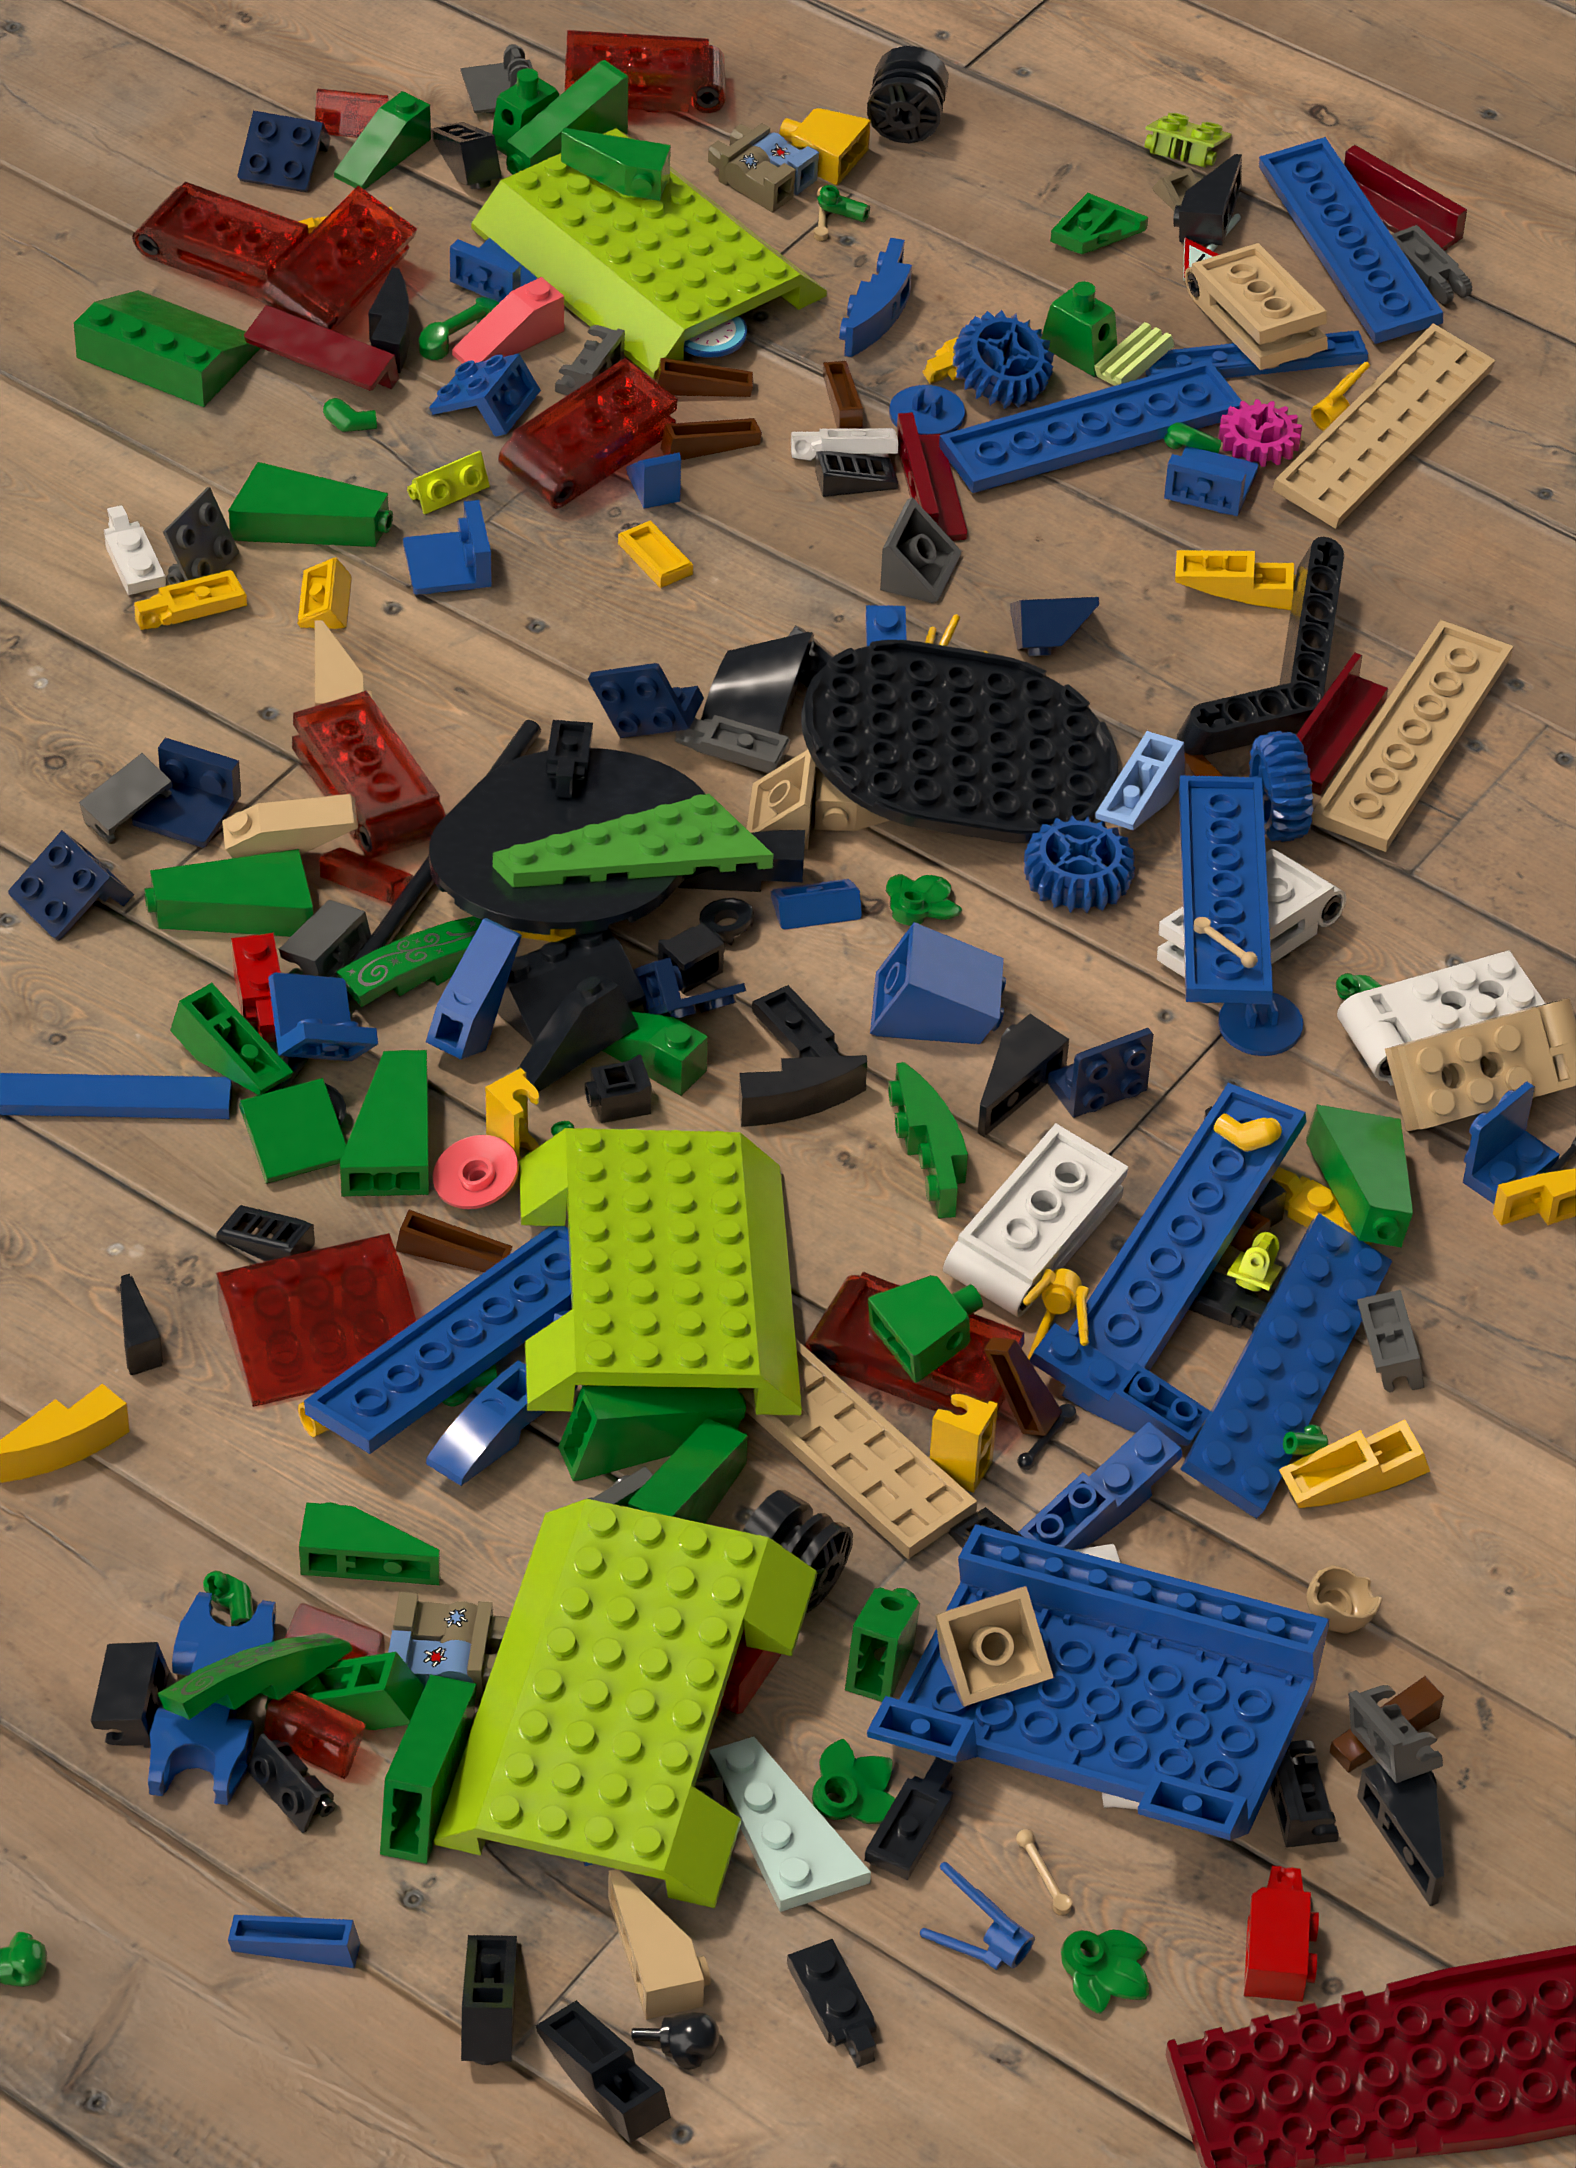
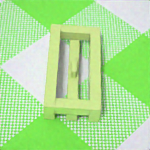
M1144 322L1094 365L1097 377L1114 386L1136 380L1174 347L1172 335L1167 332L1162 335L1161 329L1156 327L1151 330L1150 324Z

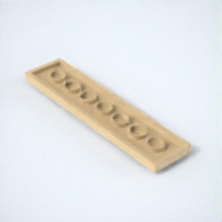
M1440 620L1314 809L1311 824L1386 852L1511 659L1513 646Z

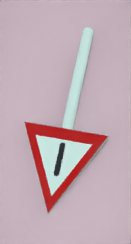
M1235 214L1231 218L1226 235L1241 219L1240 214ZM1186 237L1184 238L1183 281H1185V271L1187 268L1192 267V263L1219 255L1213 252L1218 245L1210 244L1205 248Z

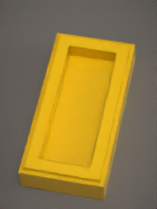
M651 520L618 534V545L659 588L693 575V563Z

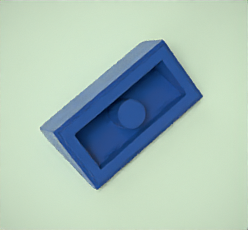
M850 879L777 888L770 891L776 916L782 929L858 920L862 916L860 890Z

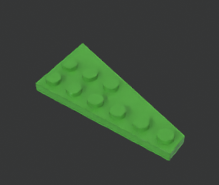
M710 794L696 795L691 799L669 805H659L654 809L640 813L623 815L618 819L590 824L584 828L567 833L553 834L545 839L514 845L511 848L493 853V868L514 888L563 884L568 876H588L591 882L606 881L607 874L622 872H627L629 879L690 875L696 871V867L703 866L718 867L720 872L736 871V864L756 863L758 869L773 868L774 854Z

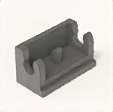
M599 325L591 326L588 333L592 336H599L603 341L599 343L587 340L583 350L572 365H563L559 369V373L564 376L555 383V392L593 403L624 361L625 330L619 328L612 330Z
M141 753L79 802L84 822L110 844L116 839L113 835L116 832L115 829L159 794L165 799L172 794L169 790L173 787L172 782Z
M328 900L279 948L282 959L295 963L302 969L293 968L289 974L338 978L336 971L352 963L371 936L366 912Z
M1401 1290L1357 1299L1376 1373L1381 1374L1384 1389L1388 1392H1393V1380L1400 1376L1407 1377L1408 1384L1412 1390L1424 1388L1420 1356Z
M1381 1685L1361 1693L1357 1690L1348 1693L1352 1733L1395 1783L1443 1766L1442 1755L1439 1751H1434L1430 1747V1745L1437 1741L1432 1733H1418L1401 1714V1708L1397 1704L1385 1705L1382 1708L1378 1706L1377 1703L1380 1700L1389 1699L1396 1694L1391 1686Z

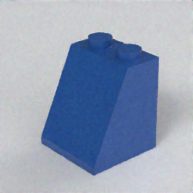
M913 922L876 971L870 1034L877 1037L980 1044L990 1031L998 1029L1004 1016V1008L1000 1007L1001 995L1006 985V978L1003 977L1004 958Z

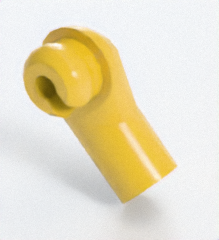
M1226 1113L1217 1119L1214 1131L1241 1150L1253 1151L1271 1145L1274 1141L1278 1140L1282 1134V1127L1274 1118H1259L1242 1124Z

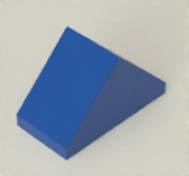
M680 452L644 459L626 466L627 475L643 509L680 502Z

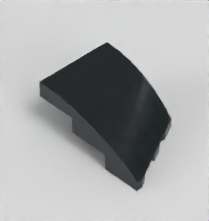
M804 632L728 650L711 685L701 720H712L714 715L782 735L789 705L792 706L801 671L806 668L814 634L812 632Z

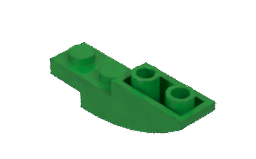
M905 1062L896 1063L895 1081L888 1082L890 1106H897L899 1112L895 1113L897 1138H904L907 1155L919 1154L921 1169H928L929 1175L925 1177L926 1197L928 1202L935 1201L938 1219L956 1217L957 1184L966 1183L968 1152L962 1133L948 1106L936 1090Z

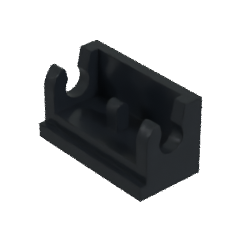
M158 1642L107 1644L91 1723L94 1729H117L122 1732H108L105 1743L119 1746L143 1745L144 1748H151L150 1732L157 1709L162 1708V1702L158 1693L166 1689L170 1672Z
M1309 1740L1291 1741L1270 1786L1272 1800L1286 1848L1338 1841L1339 1833L1337 1826L1334 1825L1336 1819L1329 1807L1318 1768L1317 1755L1295 1757L1298 1754L1316 1752L1314 1742Z

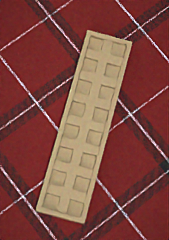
M1433 323L1275 479L1272 490L1336 529L1492 371L1495 360Z
M797 1339L796 1350L802 1406L801 1415H756L754 1389L737 1388L738 1392L745 1398L746 1412L907 1559H910L950 1531V1528L976 1513L977 1500Z

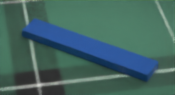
M1359 331L1325 334L1328 342L1327 350L1314 353L1307 358H1298L1282 363L1272 369L1260 370L1235 343L1169 350L1147 369L1145 373L1148 377L1209 359L1224 378L1363 364L1368 361V351Z
M0 1073V1115L229 1119L232 1080L227 1077Z

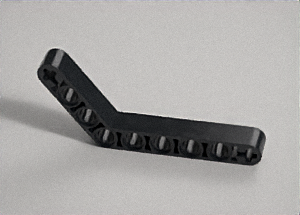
M1324 536L1313 540L1297 568L1279 685L1195 705L1177 733L1176 740L1184 742L1185 753L1194 756L1210 755L1252 745L1256 738L1260 735H1268V732L1281 731L1282 733L1291 732L1292 734H1297L1323 698L1344 562V550L1336 540Z

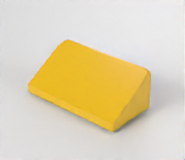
M337 557L303 571L297 622L300 628H315V621L323 620L329 629H342L347 626L352 578L351 574Z

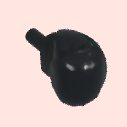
M691 2012L675 2015L674 2017H664L661 2028H632L631 2038L632 2040L660 2041L663 2053L672 2054L678 2066L690 2070L700 2067L702 2061L711 2058L715 2054L719 2041V2028L713 2017L706 2013Z

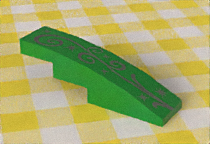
M471 916L413 933L374 950L336 971L337 976L345 980L347 991L361 1007L391 989L400 997L428 979H431L438 986L452 977L482 920Z
M325 1632L284 1638L239 1651L200 1668L159 1692L158 1695L165 1710L188 1720L215 1702L235 1710L259 1693L280 1700L353 1649L350 1642Z

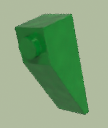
M401 91L382 105L335 169L334 178L362 192L431 140L430 104Z
M569 128L562 129V163L623 195L661 201L670 176L671 145Z
M213 983L179 1000L170 1031L197 1061L257 1095L265 1093L292 1077L293 1071Z
M632 1012L639 1027L602 1051L621 1062L629 1061L641 1054L649 1078L682 1096L707 1072L708 1036L674 1017Z
M306 1502L299 1542L301 1575L440 1585L439 1549L354 1506L339 1505L331 1502L323 1504Z
M397 1652L336 1661L282 1699L276 1700L268 1696L265 1710L273 1715L367 1730L398 1727L409 1724L424 1686Z

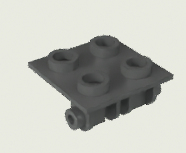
M516 44L507 46L503 54V63L460 68L475 114L495 112L496 99L499 94L517 84V72L525 68L533 69L530 59L525 60V53L522 47Z
M207 487L163 531L177 564L171 565L168 569L167 580L171 585L220 573L239 553L210 487Z

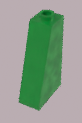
M606 60L597 63L507 140V170L513 175L560 154L563 128L599 134L618 129L628 135V76Z
M257 462L228 510L229 528L235 541L376 547L382 534L389 532L393 522V511L389 510L388 493L262 462Z
M299 849L150 870L151 887L144 888L147 912H155L159 929L254 935L274 933V936L291 937L314 915Z
M427 1050L383 1051L340 1160L341 1197L429 1195Z
M1317 1104L1306 1136V1144L1359 1241L1401 1248L1413 1215L1401 1119Z
M582 1385L558 1449L572 1480H585L672 1456L707 1418L738 1429L741 1420L746 1414L745 1398L738 1392L737 1388Z
M707 1418L635 1493L628 1502V1507L706 1524L747 1464L748 1435L731 1425H723Z
M430 1674L385 1777L380 1855L427 1864L434 1845L433 1840L474 1722L475 1683Z

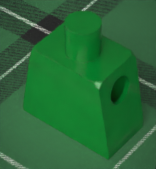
M525 68L517 72V84L500 93L496 99L492 134L495 136L497 150L506 156L507 140L559 97L557 89L540 79L538 72L534 69Z
M1082 281L1076 283L1073 288L1052 302L1041 339L1050 341L1048 351L1087 374L1096 377L1094 365L1117 346L1116 316L1112 307L1095 298V286L1090 282Z
M930 1275L869 1297L870 1326L911 1379L917 1383L969 1344L971 1338L970 1319L968 1316L982 1309L983 1301L979 1292L972 1284L951 1294L939 1277Z
M880 1587L875 1588L853 1625L845 1683L846 1691L881 1702L885 1696L893 1697L915 1643L920 1602L910 1590L896 1588L891 1591ZM880 1647H886L880 1659L882 1662H879L875 1659L874 1652Z

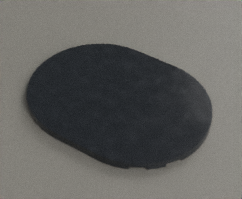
M910 640L872 641L869 646L855 650L848 648L829 659L828 663L817 675H814L802 706L801 724L804 740L811 757L824 776L840 792L861 807L890 821L915 828L1001 842L1029 843L1032 834L1040 832L1042 824L1052 826L1056 818L1063 822H1068L1072 815L1077 821H1085L1089 816L1090 821L1093 822L1096 819V811L1115 783L1118 775V756L1113 737L1104 721L1100 722L1089 708L1090 702L1069 684L1063 686L1046 676V670L1028 662L1002 655Z
M591 748L587 776H584V781L574 780L571 798L555 797L556 779L547 778L546 773L547 750L511 760L488 773L439 822L432 833L429 843L431 876L441 892H447L453 897L454 904L460 909L481 920L487 918L508 929L526 933L550 935L551 929H575L577 935L608 930L609 924L625 919L631 923L648 915L658 908L688 875L629 879L627 872L609 873L607 874L606 881L591 882L588 876H568L563 884L513 888L493 868V853L511 848L517 844L545 839L553 834L567 833L584 828L590 824L618 819L623 815L640 813L654 809L659 805H669L691 799L696 795H705V793L685 774L657 760L624 751Z

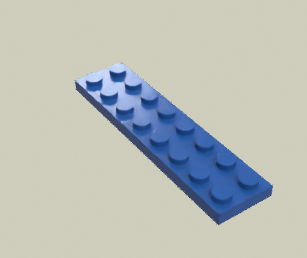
M1326 137L1259 156L1260 170L1374 344L1429 328L1433 323L1436 325L1443 324L1442 309Z
M1208 359L942 434L939 439V448L970 491L976 493L1164 439V436L1168 433L1167 429L1176 422H1181L1195 429L1220 423L1221 416L1228 414V408L1232 406L1239 409L1242 400Z
M1180 775L1179 809L1186 1002L1272 1004L1273 986L1262 777ZM1198 917L1208 918L1211 921V927L1245 952L1255 953L1258 958L1257 965L1253 968L1244 967L1239 957L1206 933L1199 934L1195 932L1194 920Z
M1231 1083L1226 1085L1087 1301L1088 1345L1127 1370H1130L1135 1362L1148 1371L1151 1370L1307 1123L1305 1111ZM1226 1113L1242 1124L1259 1118H1274L1280 1123L1282 1134L1271 1145L1253 1151H1243L1214 1131V1125L1217 1119ZM1076 1318L1068 1332L1079 1338L1078 1319Z
M1318 1213L1311 1221L1180 1470L1257 1519L1264 1512L1282 1477L1279 1469L1287 1466L1293 1456L1287 1454L1283 1449L1285 1434L1287 1432H1305L1304 1427L1309 1425L1362 1321L1357 1299L1376 1294L1392 1260L1365 1242L1359 1241L1356 1236Z
M549 1226L305 1399V1415L368 1454L374 1452L519 1347L527 1339L552 1323L555 1313L572 1308L568 1228L566 1226Z

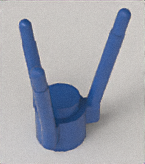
M942 1862L940 1869L994 1920L983 1939L989 1945L988 1951L927 1928L920 1930V1936L982 1960L995 1970H998L1003 1962L1011 1968L1017 1967L1031 1950L1035 1942V1936L1010 1919L994 1902L969 1883L950 1864Z

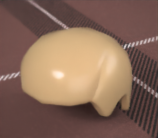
M1334 1565L1317 1571L1312 1577L1307 1590V1604L1311 1614L1328 1618V1630L1344 1634L1365 1627L1376 1615L1382 1603V1597H1373L1371 1593V1580L1368 1577L1355 1576L1347 1568Z

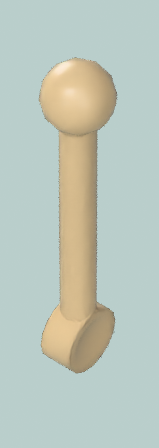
M822 187L818 189L817 196L820 195V190ZM819 206L818 227L814 229V238L818 241H825L828 239L829 232L825 227L826 211L822 210Z
M1198 917L1194 920L1195 932L1199 934L1206 933L1239 957L1244 967L1253 968L1257 965L1258 958L1255 953L1245 952L1211 927V921L1208 918Z
M1022 1829L1016 1836L1017 1844L1020 1847L1026 1848L1053 1898L1052 1910L1058 1915L1068 1914L1072 1905L1071 1898L1066 1894H1061L1034 1845V1833L1031 1830Z

